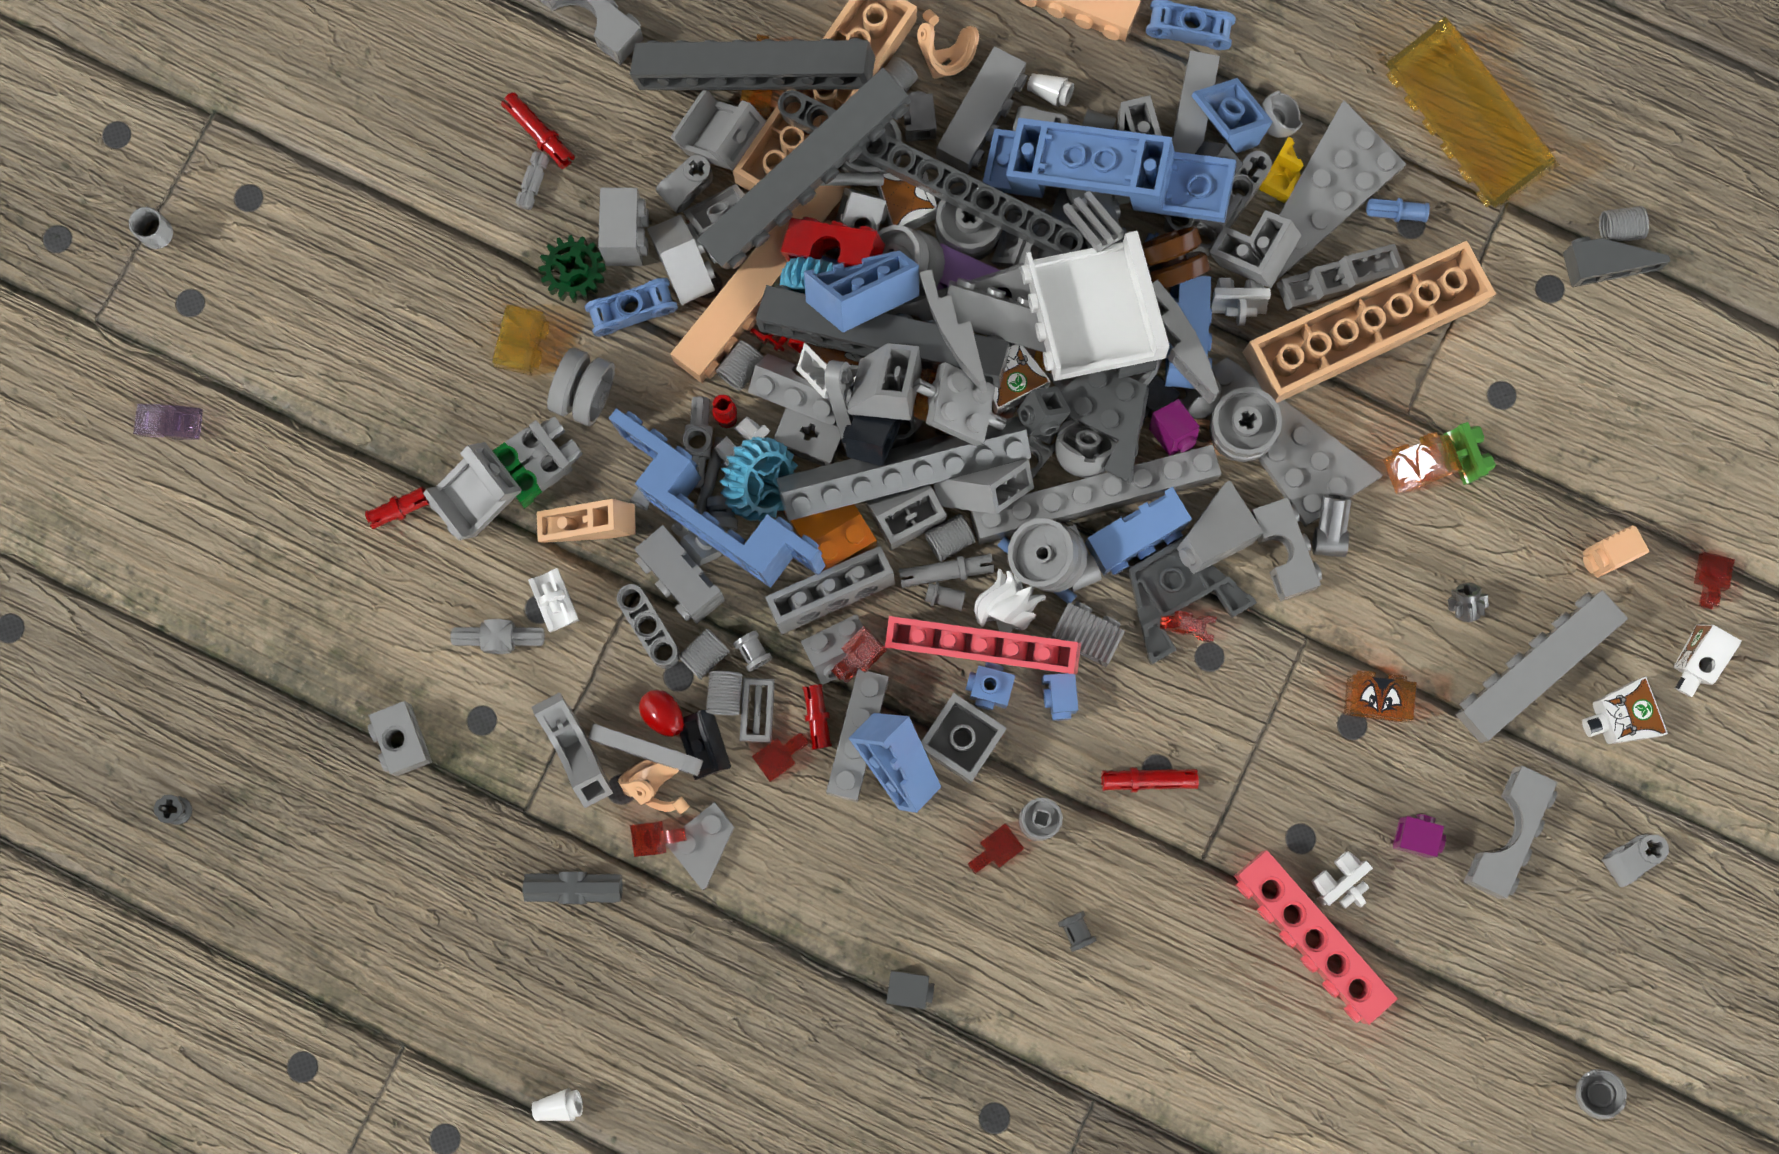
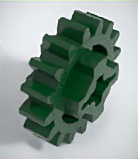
M569 235L568 242L563 243L559 237L557 238V247L554 248L549 244L546 246L550 254L540 256L542 262L546 265L539 266L538 270L540 274L545 275L541 278L544 286L550 285L548 291L551 295L558 292L560 301H564L567 296H570L572 302L576 303L577 296L579 295L588 300L587 292L589 290L597 294L598 289L595 284L596 282L604 283L605 279L600 273L607 270L604 263H599L603 260L601 252H596L597 247L594 242L587 246L585 237L582 236L578 242H575L573 236ZM585 255L591 259L592 268L584 264L586 260ZM553 270L561 274L559 277L560 283L554 279Z

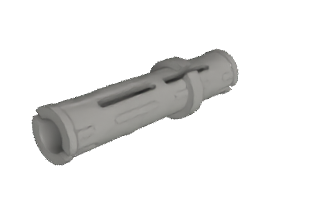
M988 553L987 555L965 559L963 556H958L957 560L904 569L900 568V577L913 576V578L901 580L902 589L960 578L963 581L967 580V576L994 573L993 564L980 566L982 563L993 562L992 555Z

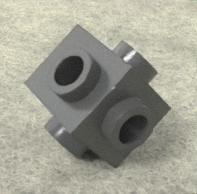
M1058 386L1032 390L1025 396V400L1016 410L1021 423L1027 429L1028 436L1041 434L1042 436H1050L1056 433L1061 423L1071 413Z

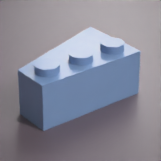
M900 250L862 258V264L844 268L843 263L833 265V270L815 274L814 269L804 271L806 302L842 332L852 329L919 296V265Z
M1198 276L1172 286L1170 295L1179 305L1195 330L1208 357V352L1211 351L1212 333H1209L1212 319V309L1210 308L1211 276ZM1169 343V349L1165 358V386L1194 388L1168 360L1171 349L1174 348ZM1208 358L1212 368V358Z
M1173 486L1164 491V496L1150 504L1148 502L1139 506V510L1124 518H1119L1087 538L1085 545L1094 557L1103 575L1110 571L1113 575H1116L1129 567L1128 561L1138 556L1140 560H1143L1155 553V546L1165 541L1167 545H1170L1183 537L1181 532L1184 531L1192 518Z
M873 713L849 737V740L899 810L917 813L941 788L909 716Z

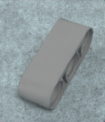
M635 584L623 586L617 594V603L649 657L662 669L674 667L680 659L678 657L680 651L648 597ZM631 593H637L640 595L639 604L633 608L626 607V597ZM645 620H655L657 625L653 633L644 634L641 632V625ZM662 646H670L673 649L671 658L666 661L657 659V651Z

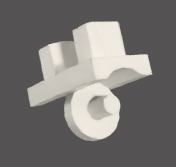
M1219 278L1212 297V313H1225L1226 316L1236 317L1237 325H1245L1246 317H1257V314H1266L1268 300L1271 297L1270 288H1264V285L1250 279L1246 280L1244 288H1234V280L1231 278Z
M745 417L734 428L745 440H752L753 437L764 438L770 432L765 425L759 426L749 417ZM727 436L714 447V450L723 461L721 464L723 468L729 464L726 457L735 455L734 447L736 446Z
M558 568L528 580L550 633L579 621Z
M1346 851L1334 861L1344 874L1343 877L1336 882L1327 870H1324L1311 881L1320 894L1317 899L1323 906L1326 904L1330 906L1344 893L1347 895L1339 903L1345 909L1353 902L1359 907H1363L1366 904L1362 894L1369 889V886L1364 881L1356 887L1353 885L1373 868L1367 861L1360 862L1351 852Z

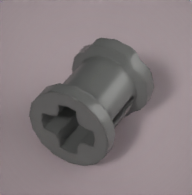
M164 795L156 801L154 814L160 822L181 825L190 819L192 805L184 797ZM170 806L177 807V813H169Z
M1084 911L1073 914L1058 922L1059 927L1064 928L1071 943L1069 947L1071 952L1097 941L1095 936H1091L1085 923Z

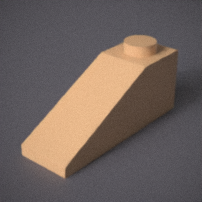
M616 499L537 511V539L540 543L612 539L636 535L635 504Z

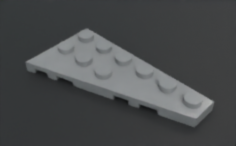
M1344 100L1279 214L1284 218L1292 220L1301 233V237L1275 283L1406 166V163Z
M1228 357L1212 366L1213 374L1221 385L1220 400L1233 389L1242 387L1261 389L1255 377ZM1283 400L1277 403L1283 419L1281 433L1270 450L1258 460L1284 498L1288 497L1290 504H1295L1300 515V521L1304 527L1320 518L1323 494L1335 493L1351 498L1383 476V474L1288 402ZM1240 422L1241 427L1246 425L1247 429H1250L1247 422Z

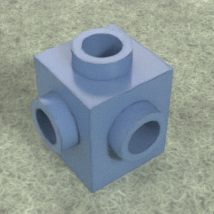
M986 662L985 667L978 665L976 673L970 672L965 690L971 691L970 699L975 700V706L993 710L994 706L1006 709L1015 675L1003 672V666ZM992 683L994 685V689L988 690L985 688L984 684Z

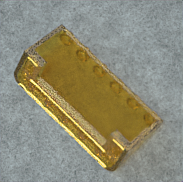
M1446 16L1385 64L1390 70L1386 74L1388 79L1396 88L1399 86L1403 87L1408 94L1404 97V100L1414 112L1418 109L1426 118L1422 121L1423 125L1432 136L1436 133L1443 140V143L1440 145L1441 149L1450 160L1455 157L1462 165L1458 169L1459 173L1468 184L1474 181L1480 189L1476 195L1486 208L1490 205L1495 209L1560 165L1458 29Z

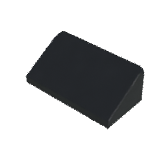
M699 710L683 717L684 726L680 737L686 755L703 761L698 776L693 775L694 780L730 769L731 764L715 715L707 713L705 710Z

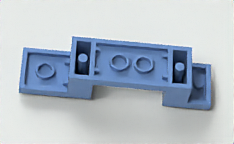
M1018 118L1016 131L994 129L983 183L1003 193L1043 198L1045 186L1128 196L1135 211L1225 223L1237 163L1235 159L1174 152L1172 137Z
M616 408L611 414L609 420L621 437L653 459L635 483L647 501L770 588L793 558L817 575L824 569L826 565L821 557L823 553L818 549L819 545L806 535H803L801 538L792 531L793 526L779 516L774 520L769 515H766L747 542L744 543L745 540L733 530L729 529L727 533L724 532L725 530L718 525L720 522L709 513L704 511L700 515V512L694 508V503L687 498L701 480V476L696 470L698 465L691 460L692 455L680 446L674 449L666 442L668 439L656 429L652 428L649 432L642 425L643 421L632 412L627 411L624 414Z

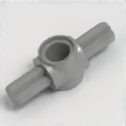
M703 396L693 397L690 424L685 425V433L683 435V449L692 455L691 460L698 465L696 470L701 476V480L695 488L704 486L706 460L711 459L713 448V427L708 426L710 399ZM701 435L706 438V443L702 448L694 449L690 446V441L694 436Z
M488 619L484 620L480 627L452 628L450 639L453 646H480L481 651L484 653L509 654L514 651L515 646H542L545 640V632L541 627H515L511 620Z

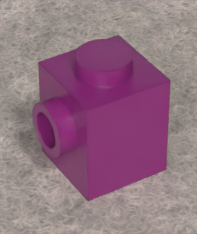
M1179 399L1153 412L1149 427L1151 433L1169 456L1178 452L1184 453L1193 448L1200 429L1198 423Z
M1417 814L1416 818L1409 816L1400 817L1393 849L1426 858H1436L1438 853H1442L1445 847L1446 835L1443 834L1444 826L1435 824L1436 818L1427 815Z

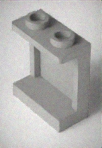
M702 90L671 135V139L688 156L701 155L709 163L734 170L766 123V120L749 102L742 100L738 107L720 102L709 91Z
M486 442L467 445L460 453L463 457L462 461L437 486L427 488L423 492L429 501L430 507L439 514L447 525L448 531L459 541L476 537L522 491Z

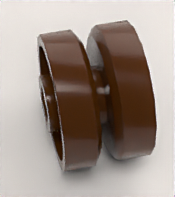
M1197 226L1167 232L1141 244L1147 266L1154 265L1148 269L1152 283L1158 279L1164 288H1168L1196 278L1211 269L1205 252H1191L1202 243Z

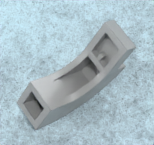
M558 693L532 706L535 717L555 748L567 773L572 789L584 808L613 794L605 772L588 737L562 694Z

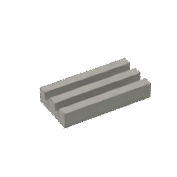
M1090 191L1084 193L1085 197L1083 199L1077 197L1074 199V204L1070 205L1067 203L1063 205V209L1067 217L1098 253L1124 238V232ZM1088 205L1101 219V221L1106 225V227L1112 232L1113 235H1111L1107 231V229L1102 225V223L1096 218V216L1087 207ZM1079 210L1088 219V221L1094 227V229L1097 230L1098 233L1103 237V241H1100L1097 238V236L1092 232V230L1077 214Z
M743 678L740 742L772 743L775 679ZM750 685H756L753 735H747ZM762 686H768L765 735H760Z

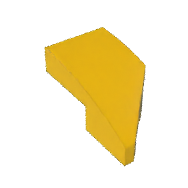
M1291 137L1287 138L1266 179L1259 188V190L1283 203H1286L1301 177L1300 171L1304 166L1302 160L1296 156L1293 148L1295 143Z

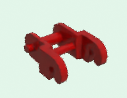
M754 328L749 331L753 336L756 335L757 339L766 345L769 342L774 346L773 349L775 351L780 350L784 352L783 345L788 338L781 337L777 342L772 338L774 334H766L764 336Z

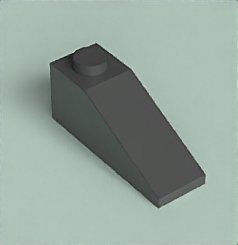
M1581 237L1575 239L1563 252L1571 287L1659 271L1670 262L1669 255L1604 238L1590 240V237Z

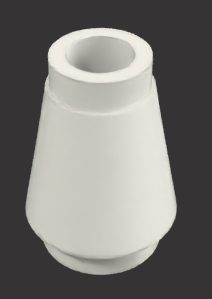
M1032 73L1027 84V90L1057 107L1060 105L1067 106L1073 94L1074 83L1069 82L1066 77Z
M570 1088L532 1103V1114L535 1121H574L583 1112V1103L579 1091H571Z

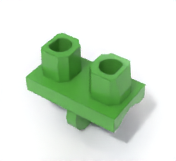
M1466 422L1444 433L1447 441L1445 446L1449 455L1441 458L1443 465L1453 464L1456 473L1459 472L1463 485L1470 484L1489 474L1488 471L1495 468L1496 464L1492 455L1489 453L1481 455L1477 446L1484 442V434L1480 426L1470 427L1469 423Z

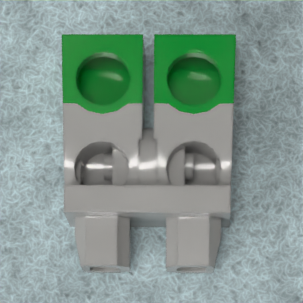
M555 416L541 424L535 420L528 428L520 431L492 450L522 489L516 496V499L524 509L533 503V499L548 487L554 485L564 475L566 476L572 472L571 465L582 455L581 450L572 439L560 448H557L553 441L565 432Z

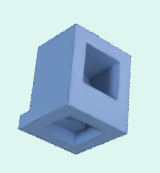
M1075 674L1043 675L1041 678L1042 685L1048 684V689H1043L1045 708H1050L1053 721L1071 719V714L1078 712Z

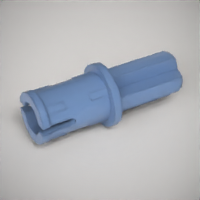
M1371 198L1368 200L1366 213L1369 217L1394 219L1395 222L1411 220L1426 223L1430 210L1429 203L1405 202L1402 198H1398L1396 201Z

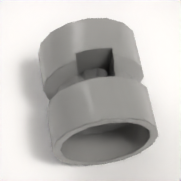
M1036 798L1022 808L1018 823L1022 833L1027 838L1033 841H1044L1050 839L1059 831L1062 826L1063 816L1061 809L1054 801L1048 798Z

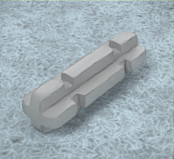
M540 151L532 153L531 165L527 167L520 187L522 192H519L516 198L517 206L525 210L533 208L535 202L534 195H537L545 174L543 169L547 168L549 162L548 155Z

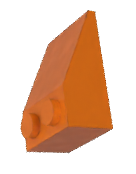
M854 504L789 521L798 537L801 538L803 535H806L819 545L818 549L823 553L821 557L826 565L822 571L877 547L876 538Z

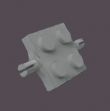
M946 362L939 364L936 378L932 384L920 378L913 384V391L928 397L929 411L926 424L972 445L979 446L984 444L988 425L999 431L1003 430L1006 426L1004 424L1007 422L1006 418L992 413L991 406L996 386L986 382L988 391L981 392L963 370Z

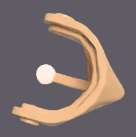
M926 10L923 13V19L926 23L920 25L917 38L918 45L933 79L956 75L969 65L976 53L979 41L978 30L974 26H967L960 31L954 45L946 49L935 50L934 26L939 22V17L932 10ZM949 59L951 60V62H950L949 64H947V65H942V64L945 63L947 60H949Z
M644 759L629 768L618 779L623 793L633 797L640 805L646 804L664 812L677 810L679 814H682L690 807L682 796L671 802L654 798L659 787L679 772V770Z

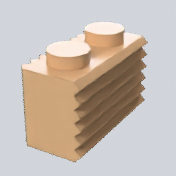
M1631 525L1586 548L1583 552V562L1587 570L1599 578L1649 553V549L1637 527Z

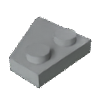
M714 802L664 843L698 886L705 890L735 827Z

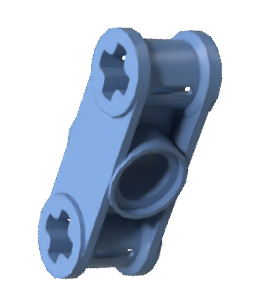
M1153 0L1150 3V10L1152 11L1150 24L1146 26V33L1149 36L1206 46L1214 50H1227L1231 47V26L1235 24L1236 20L1234 14L1227 11H1215L1174 3L1169 0ZM1191 21L1197 28H1189L1185 22Z
M654 279L644 285L588 302L585 305V310L591 315L594 325L592 329L593 335L596 337L606 336L620 329L675 312L678 309V305L672 300L668 288L670 285L669 279ZM638 302V308L634 312H624L625 306L628 303Z

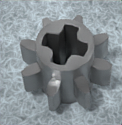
M1463 583L1457 586L1456 590H1451L1452 597L1448 598V610L1455 611V618L1464 622H1473L1478 620L1481 615H1485V608L1489 607L1488 594H1481V587L1473 583Z

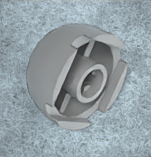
M1070 420L1059 428L1055 453L1060 465L1067 472L1077 477L1088 478L1105 472L1104 467L1117 445V440L1077 421Z

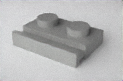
M1042 208V209L1040 210V211H1042V212H1044V213H1046V214L1052 216V214H1051L1048 210H1046V209H1044V208ZM1010 210L1007 221L1016 223L1021 219L1022 215L1017 210ZM1042 223L1037 224L1032 231L1036 236L1042 237L1045 235L1048 226ZM1003 230L991 262L997 267L1009 268L1025 263L1026 253L1031 252L1033 260L1036 259L1040 248Z

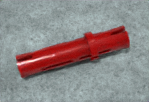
M515 92L505 96L504 99L508 103L502 101L501 106L537 142L536 146L539 150L546 152L561 169L568 167L572 163L568 158L574 160L575 155L559 140L558 133L555 130H550Z
M1130 767V770L1123 771L1102 770L1101 785L1102 791L1130 790L1131 793H1137L1138 790L1198 789L1199 776L1197 769L1138 770L1137 767Z

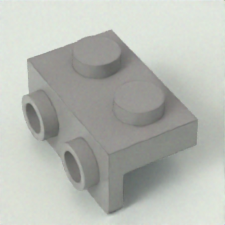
M857 614L800 641L821 684L836 680L842 675L858 667L865 666L877 658L873 644Z

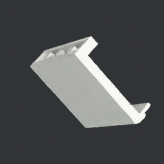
M1138 231L1125 233L1123 242L1112 244L1098 253L1094 248L1034 260L1031 252L1026 253L1025 264L1020 267L1021 277L1024 285L1029 284L1031 294H1028L1029 308L1031 313L1036 312L1039 322L1035 324L1037 338L1039 342L1044 341L1046 352H1043V361L1046 371H1052L1054 381L1166 358L1169 342Z

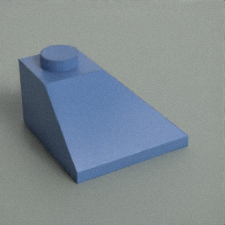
M1238 78L1194 91L1192 94L1193 99L1235 153L1257 147L1273 123L1272 119Z

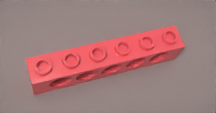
M889 616L885 648L1077 674L1081 643Z
M1268 850L1261 851L1234 875L1238 881L1235 886L1248 900L1252 897L1260 906L1257 911L1267 923L1271 924L1274 922L1281 930L1278 934L1279 937L1289 948L1292 949L1295 946L1303 955L1300 960L1311 973L1317 971L1325 980L1322 986L1333 998L1337 996L1341 998L1347 1005L1343 1008L1344 1011L1355 1023L1361 1021L1362 1024L1370 1025L1398 999ZM1266 881L1273 882L1277 888L1276 895L1272 899L1266 898L1262 893V886ZM1289 905L1294 906L1298 911V918L1292 924L1288 923L1284 918V910ZM1310 930L1316 931L1320 938L1319 944L1315 948H1310L1305 941L1306 934ZM1333 954L1337 955L1341 960V967L1336 973H1332L1327 966L1328 958ZM1355 979L1359 980L1363 986V991L1357 998H1354L1349 992V985Z

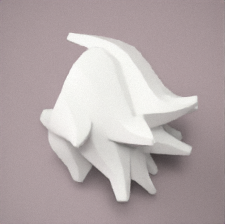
M998 569L997 580L994 585L979 595L975 601L974 612L977 622L981 627H984L986 622L996 621L1001 632L1010 633L1013 628L1021 631L1025 630L1030 622L1035 619L1036 614L1032 613L1037 603L1045 600L1046 596L1032 595L1034 587L1029 586L1023 589L1022 582L1015 575L1013 576L1011 571H1006V577V574H1003L1002 570Z

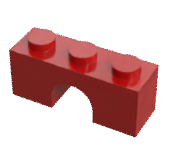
M805 216L802 219H790L780 252L788 262L790 259L798 257L806 259L812 257L820 260L827 251L838 248L841 249L838 263H843L845 268L862 264V258L883 254L885 243L873 228L867 226H860L859 229L851 228L837 221H832L831 224L821 223L815 218Z

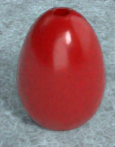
M655 689L647 692L641 698L639 703L640 715L652 730L668 737H674L681 733L684 726L683 715L678 703L669 693Z

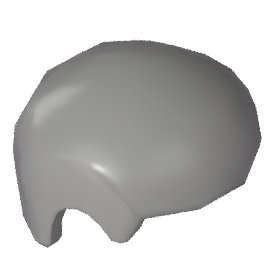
M1276 91L1266 97L1260 105L1273 121L1267 130V133L1276 138L1291 136L1303 125L1302 121H1300L1301 113L1298 104L1288 94Z
M1215 377L1219 393L1211 404L1195 388H1184L1186 397L1179 399V401L1194 419L1210 416L1219 403L1221 385L1217 377Z
M1594 1069L1585 1073L1579 1079L1576 1085L1575 1098L1580 1109L1587 1115L1603 1120L1615 1117L1624 1109L1627 1092L1622 1080L1608 1070Z

